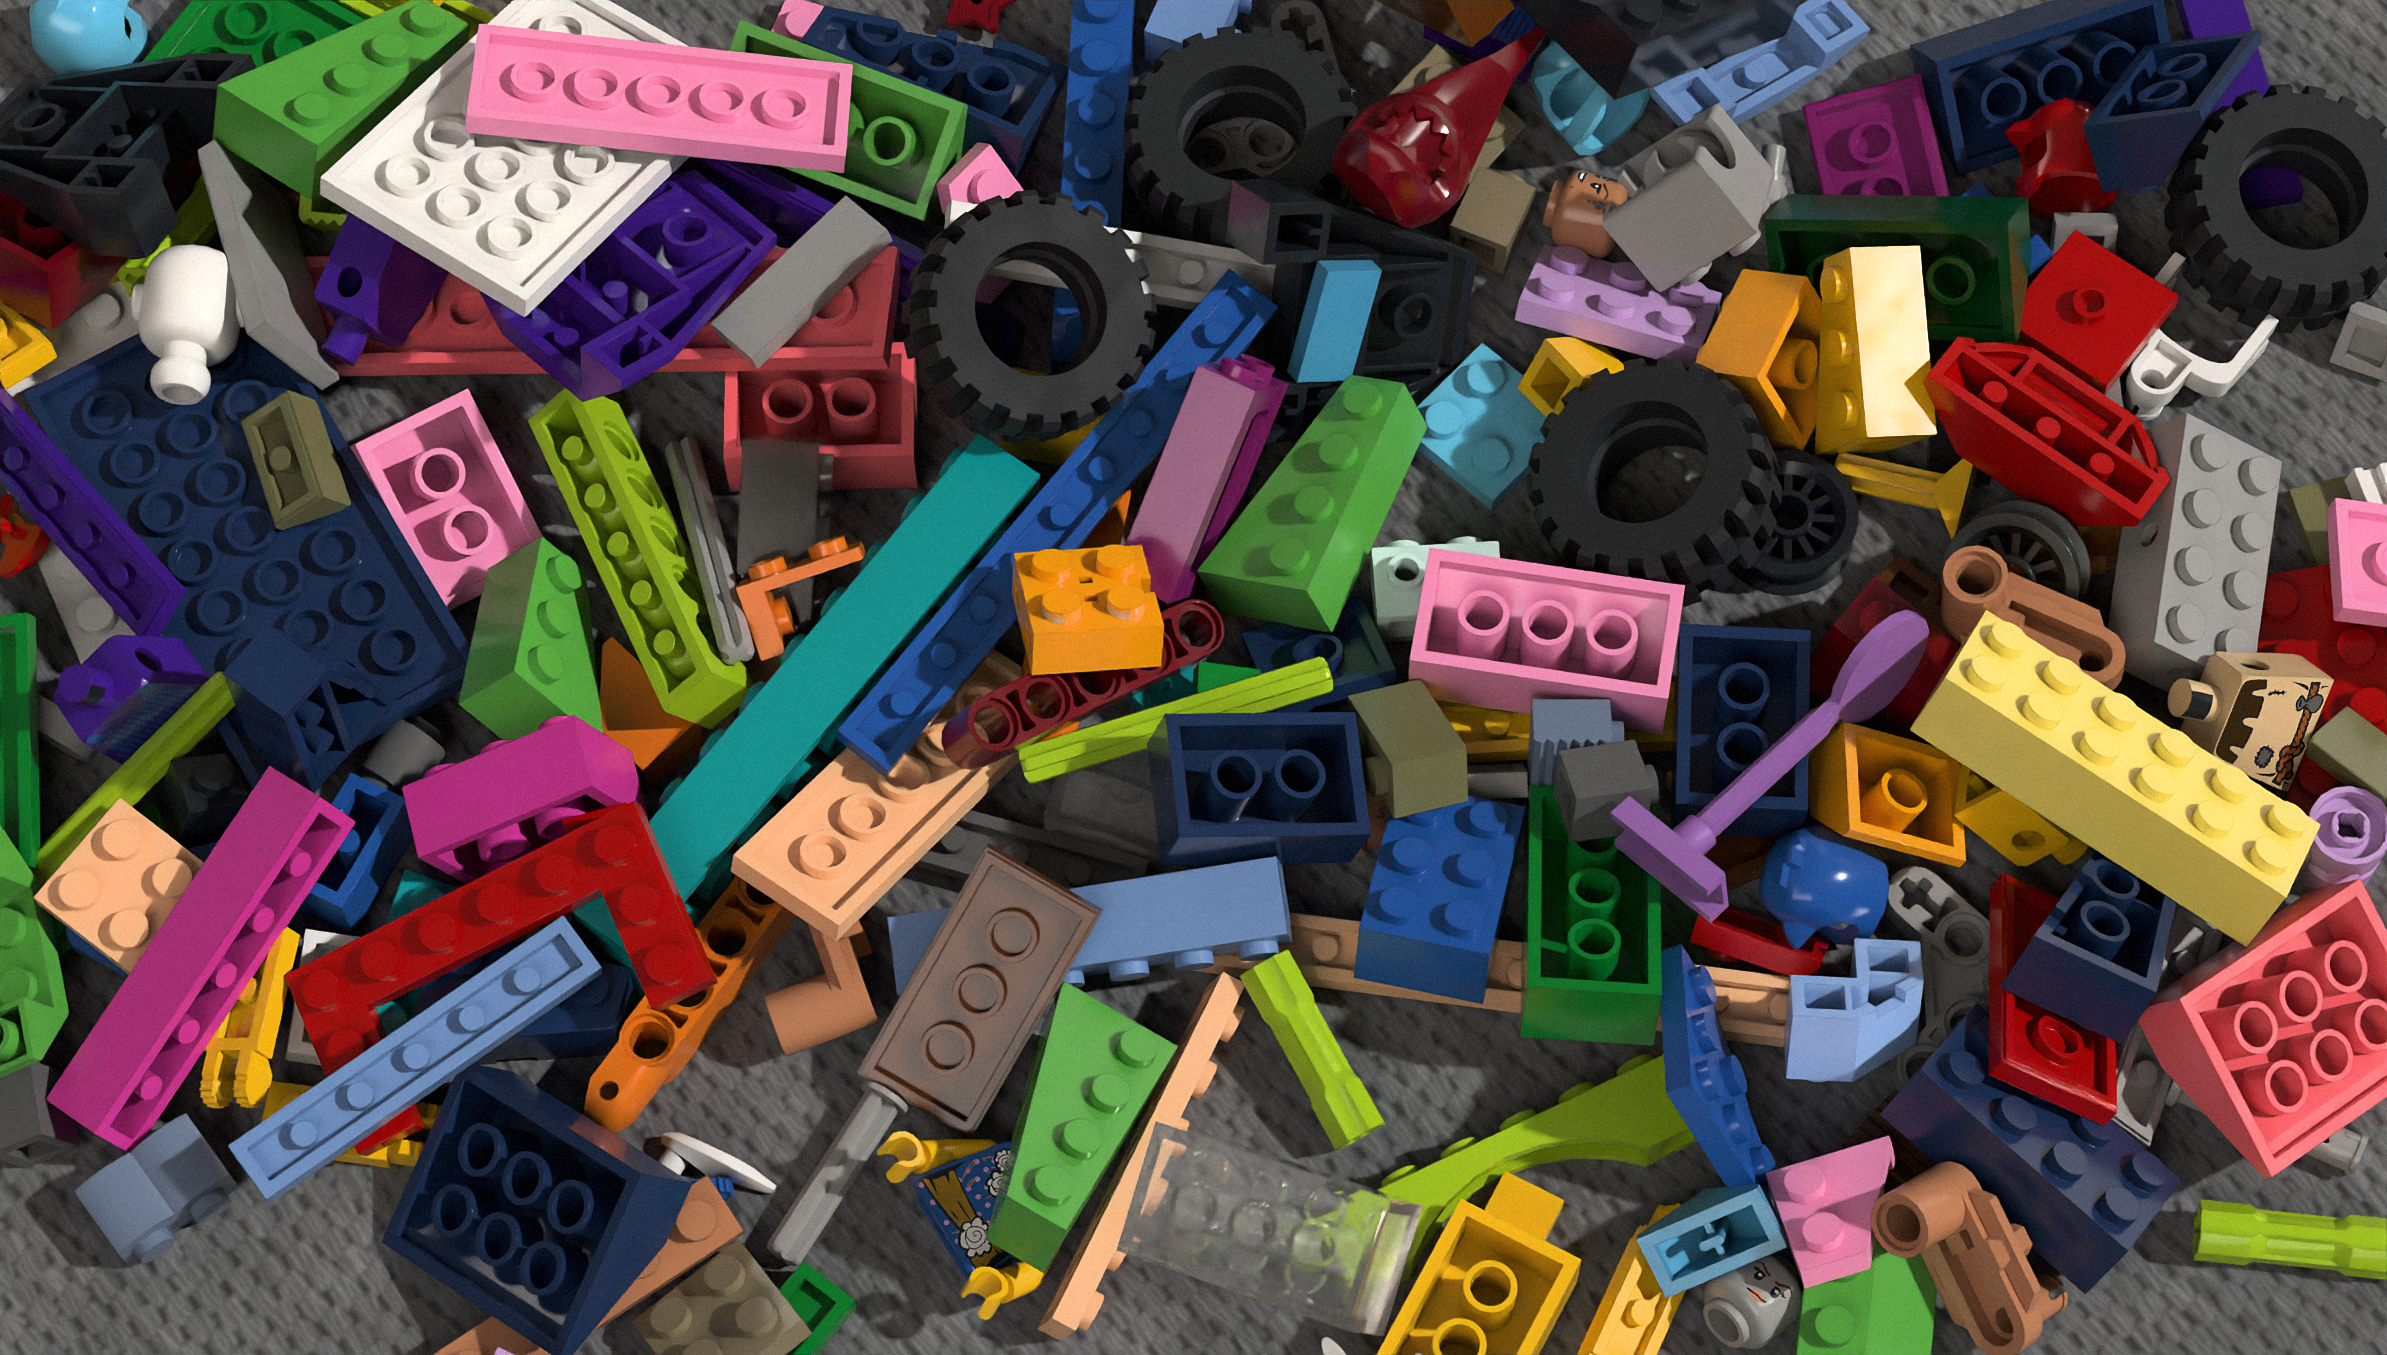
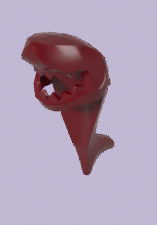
M1537 26L1487 57L1440 76L1408 93L1389 94L1361 109L1348 123L1342 133L1330 164L1340 181L1361 205L1389 222L1407 230L1435 221L1450 210L1463 195L1470 178V173L1507 93L1514 86L1515 81L1537 51L1546 32L1540 26Z

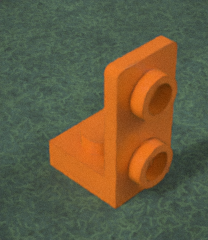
M840 535L807 547L810 554L809 558L786 565L784 557L781 555L763 560L746 568L749 578L741 580L736 590L761 661L783 654L789 645L787 635L796 633L795 623L785 597L782 596L774 599L771 590L863 559L866 552L862 540L847 545L844 535Z

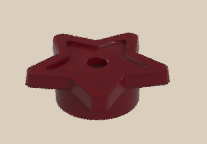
M949 0L952 5L946 17V26L948 28L964 26L968 29L984 30L989 34H995L998 30V19L1002 9L1017 0H983L980 4H974L971 0Z

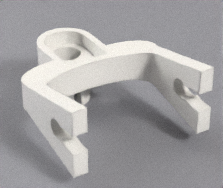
M2175 252L2154 280L2172 290L2177 280L2175 276L2180 272L2186 258ZM2268 314L2236 356L2228 363H2216L2205 360L2179 346L2158 328L2138 353L2139 356L2134 360L2125 382L2126 392L2123 396L2124 409L2131 413L2135 405H2137L2139 410L2136 417L2142 421L2155 419L2160 415L2163 406L2168 404L2184 385L2210 397L2225 395L2265 351L2269 342L2268 338L2274 332L2279 320Z

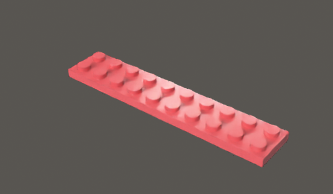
M887 246L759 369H756L716 335L710 323L789 249L772 248L670 363L654 372L889 369L902 272L898 247ZM330 256L305 257L314 291ZM450 272L401 346L392 348L369 338L354 366L334 358L339 376L548 374L502 335L479 290ZM318 303L328 336L337 318Z

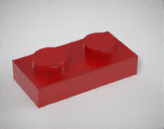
M1729 905L1711 923L1701 915H1698L1689 942L1703 946L1704 952L1715 959L1725 962H1738L1741 959L1764 967L1767 974L1790 977V975L1818 976L1830 940L1812 934L1799 949L1794 950L1786 940L1780 922Z

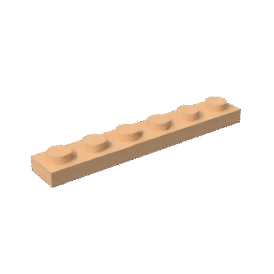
M1222 972L1206 986L1177 1045L1178 1048L1118 1164L1037 1328L1038 1330L1062 1341L1075 1332L1077 1327L1086 1331L1096 1317L1104 1299V1295L1096 1291L1106 1268L1115 1272L1126 1256L1133 1240L1132 1236L1125 1233L1134 1211L1143 1214L1151 1204L1161 1183V1178L1153 1175L1155 1168L1163 1153L1170 1157L1174 1154L1188 1129L1189 1121L1181 1117L1191 1096L1197 1099L1202 1097L1216 1072L1217 1064L1209 1060L1219 1039L1225 1043L1230 1040L1243 1017L1245 1008L1237 1004L1245 987L1242 981Z

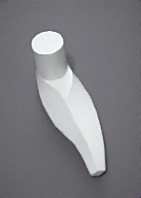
M675 1132L662 1134L661 1143L667 1149L658 1162L677 1174L681 1175L687 1165L691 1164L705 1175H708V1177H726L727 1179L730 1178L733 1183L749 1189L770 1194L775 1192L776 1185L745 1162L685 1134Z

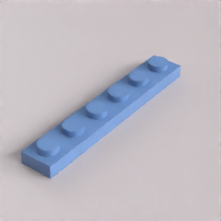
M562 915L229 1144L228 1147L269 1205L602 974V967Z

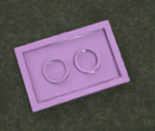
M1544 244L1519 298L1515 320L1657 360L1660 357L1679 358L1684 367L1689 368L1691 364H1695L1700 347L1708 339L1718 312L1722 293L1707 289L1704 284L1698 281L1689 286H1683L1679 281L1668 289L1658 292L1634 263H1612L1590 257L1583 250L1573 246L1562 245L1553 247Z

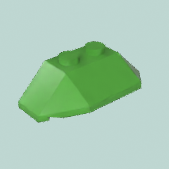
M1875 1237L1876 1245L1870 1269L1805 1289L1800 1277L1799 1287L1802 1291L1798 1319L1795 1321L1791 1355H1931L1937 1287L1921 1254L1909 1258L1892 1255L1881 1246Z

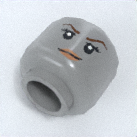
M1770 1254L1708 1280L1703 1291V1315L1708 1328L1721 1342L1730 1347L1758 1350L1769 1345L1798 1319L1802 1291L1799 1287V1274L1788 1260L1781 1256H1772Z

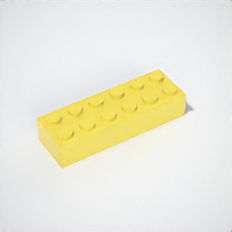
M1987 610L1950 661L1909 729L2245 947L2251 943L2287 897L2321 824L2308 817L2295 804L2283 801L2249 779L2239 768L2227 765L2193 743L2183 732L2171 729L2138 708L2127 696L2110 690L2082 672L2074 662L2057 656L2026 636L2016 625L2001 620Z

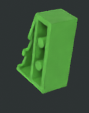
M542 536L487 569L458 702L461 707L502 740H516L535 732L542 722L557 716L575 715L603 733L586 573L578 567L571 557L561 553Z

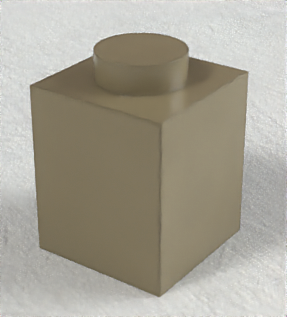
M1478 166L1450 224L1449 242L1476 253V265L1505 275L1533 216L1536 187L1526 184L1522 178L1514 173L1502 170L1494 172Z

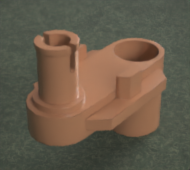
M1978 545L1967 546L1957 550L1948 558L1942 575L1940 618L1942 627L1947 635L1961 644V646L1987 610L2001 620L2016 625L2026 636L2057 656L2074 662L2082 672L2113 691L2121 682L2126 659L2124 644L2117 634L2104 627L2100 610L2011 572L2008 573L2005 561L1990 548Z
M859 920L836 942L808 923L825 973L764 995L774 1029L786 1057L879 1023L858 959L873 954L864 927L860 924Z
M1951 1161L1938 1163L1876 1200L1871 1210V1225L1874 1235L1881 1246L1892 1255L1901 1258L1915 1257L1921 1254L1954 1324L1967 1329L1978 1348L1987 1355H2017L2038 1341L2042 1333L2043 1321L2065 1310L2068 1304L2067 1291L2058 1294L2052 1299L2049 1298V1293L2063 1286L2061 1280L2048 1273L2039 1274L2035 1277L2026 1255L2033 1244L2024 1226L2014 1223L2010 1224L1997 1196L1983 1191L1973 1173L1963 1165Z

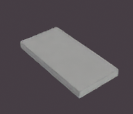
M214 139L198 150V159L224 254L227 255L229 272L246 334L316 388L323 390L338 381L339 375L334 358L321 349L327 338V333L318 302L315 300L313 284L287 197Z

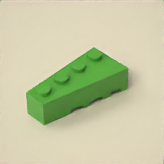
M410 0L223 82L217 86L213 140L216 139L226 149L312 200L320 194V177L468 42L470 24L429 0Z
M1349 375L1197 570V573L1222 612L1328 633L1333 632L1428 428L1404 383Z

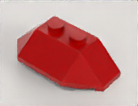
M1958 336L1923 381L1956 454L2024 500L2037 502L2054 509L2070 521L2072 525L2136 527L2171 480L2165 467H2160L2155 448L2138 417L2033 347L1999 342L1975 343L1972 338Z

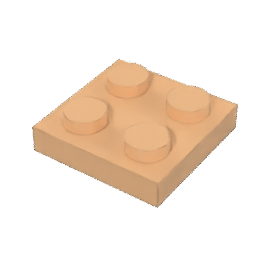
M119 798L39 890L34 899L38 905L129 975L204 862L123 799Z

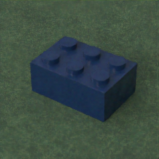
M1680 624L1674 672L1671 830L1688 815L1696 816L1809 713L1811 630ZM1809 753L1718 836L1778 839L1780 836L1803 829L1808 811Z
M1356 712L1165 714L1147 742L1161 866L1224 865L1275 856L1280 864L1350 863L1371 835Z

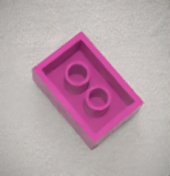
M575 715L557 716L545 720L538 726V730L516 740H500L490 743L482 748L480 755L458 764L435 766L424 773L423 779L402 787L418 858L465 884L566 835L562 821L564 819L626 802L628 804L635 801L642 805L649 821L632 751Z

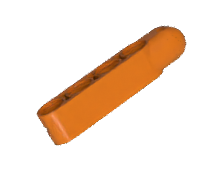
M736 875L695 929L718 983L702 990L707 993L705 998L699 1004L692 1007L674 1004L658 1012L651 1009L645 995L624 1022L619 1032L618 1042L590 1077L584 1116L614 1135L626 1131L637 1120L662 1085L670 1083L679 1075L792 925L797 915L777 902L769 905L753 902L752 898L759 890ZM727 938H737L745 942L739 952L730 956L720 955L713 951L721 940ZM649 1040H661L668 1044L660 1056L652 1059H644L635 1054L638 1047Z

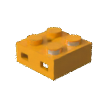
M1112 544L1099 548L1043 549L1037 552L1014 553L1012 597L1031 675L1161 667L1164 623L1155 592H1150L1151 576L1142 545L1123 546Z

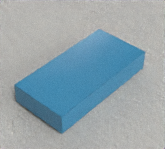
M1372 260L1317 261L1287 372L1296 382L1345 381L1349 375H1353L1382 272Z

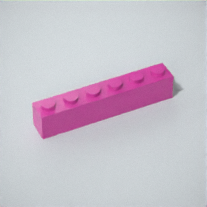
M269 766L218 843L212 849L190 885L177 901L145 952L138 959L136 965L106 1010L102 1013L86 1040L65 1068L46 1100L94 1134L128 1153L146 1138L356 821L320 796Z

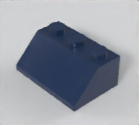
M2259 30L2145 45L2083 124L2102 192L2126 190L2128 194L2138 195L2153 191L2162 185L2164 179L2178 160L2182 158L2198 131L2202 130L2209 117L2221 104L2261 44L2262 39Z

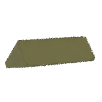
M286 390L241 420L276 529L285 530L340 512L351 505L319 406L315 400Z
M2346 706L2307 741L2305 756L2345 786L2368 790L2380 798L2387 807V735Z

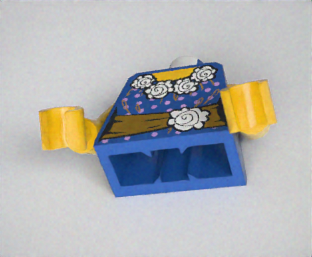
M897 1131L876 1152L880 1156L891 1154L899 1160L885 1173L891 1183L903 1181L912 1171L920 1174L912 1179L915 1199L966 1279V1283L960 1291V1296L965 1298L968 1294L974 1293L979 1302L986 1299L977 1314L981 1319L988 1320L995 1314L1000 1304L1008 1303L1037 1290L1041 1286L1057 1253L1046 1271L1042 1273L985 1239L1003 1170L1007 1164L1013 1141L997 1144L991 1139L918 1140L913 1134L906 1131Z

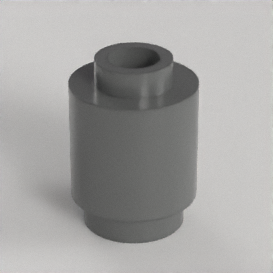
M417 715L406 721L401 719L386 732L380 734L358 765V769L361 772L359 776L404 797L402 787L423 779L424 773L438 766L446 755L445 750L438 744L443 735L433 725Z

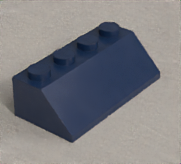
M2051 0L1909 46L1915 75L1920 74L1924 84L1934 130L1955 174L1960 176L2019 157L2018 149L2005 136L2004 131L2013 123L2028 119L2036 109L2063 98L2081 102L2088 101L2096 108L2145 45L2171 42L2164 0Z

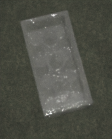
M1156 1121L1116 1251L1349 1332L1384 1336L1423 1205L1192 1128Z

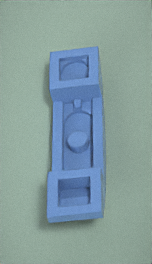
M1808 0L1798 6L1785 36L1727 57L1706 70L1701 67L1664 81L1652 89L1650 96L1678 127L1715 104H1719L1733 122L1738 125L1778 104L1826 71L1867 37L1870 28L1844 0Z

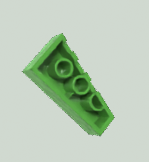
M1064 980L1041 1026L1037 1042L1039 1043L1030 1068L1025 1087L1024 1101L1011 1139L1013 1142L1010 1154L1003 1170L985 1238L987 1241L1042 1273L1046 1271L1146 1107L1178 1048L1177 1045Z

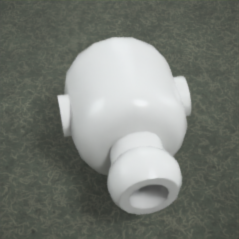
M191 244L177 245L162 250L149 263L144 284L137 283L133 289L132 316L134 321H139L141 341L150 352L161 358L153 365L151 370V388L157 397L166 402L179 405L199 403L210 390L211 376L207 367L223 362L234 351L238 342L240 327H244L229 272L227 255L210 247Z

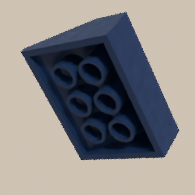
M471 1064L454 1077L381 1242L549 1354L573 1355L664 1247L693 1183L512 1071Z

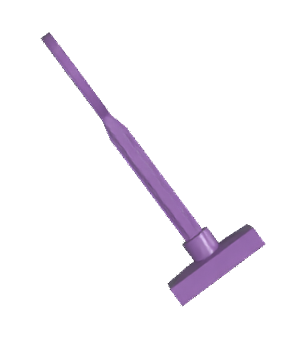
M1903 610L1888 616L1872 628L1854 648L1842 666L1829 699L1819 708L1806 714L1696 816L1688 815L1673 830L1628 796L1610 812L1611 819L1624 829L1614 840L1615 847L1711 923L1729 907L1725 872L1704 856L1716 844V837L1821 742L1835 723L1839 720L1852 724L1866 721L1885 708L1895 698L1917 669L1927 647L1929 628L1926 620L1916 612Z

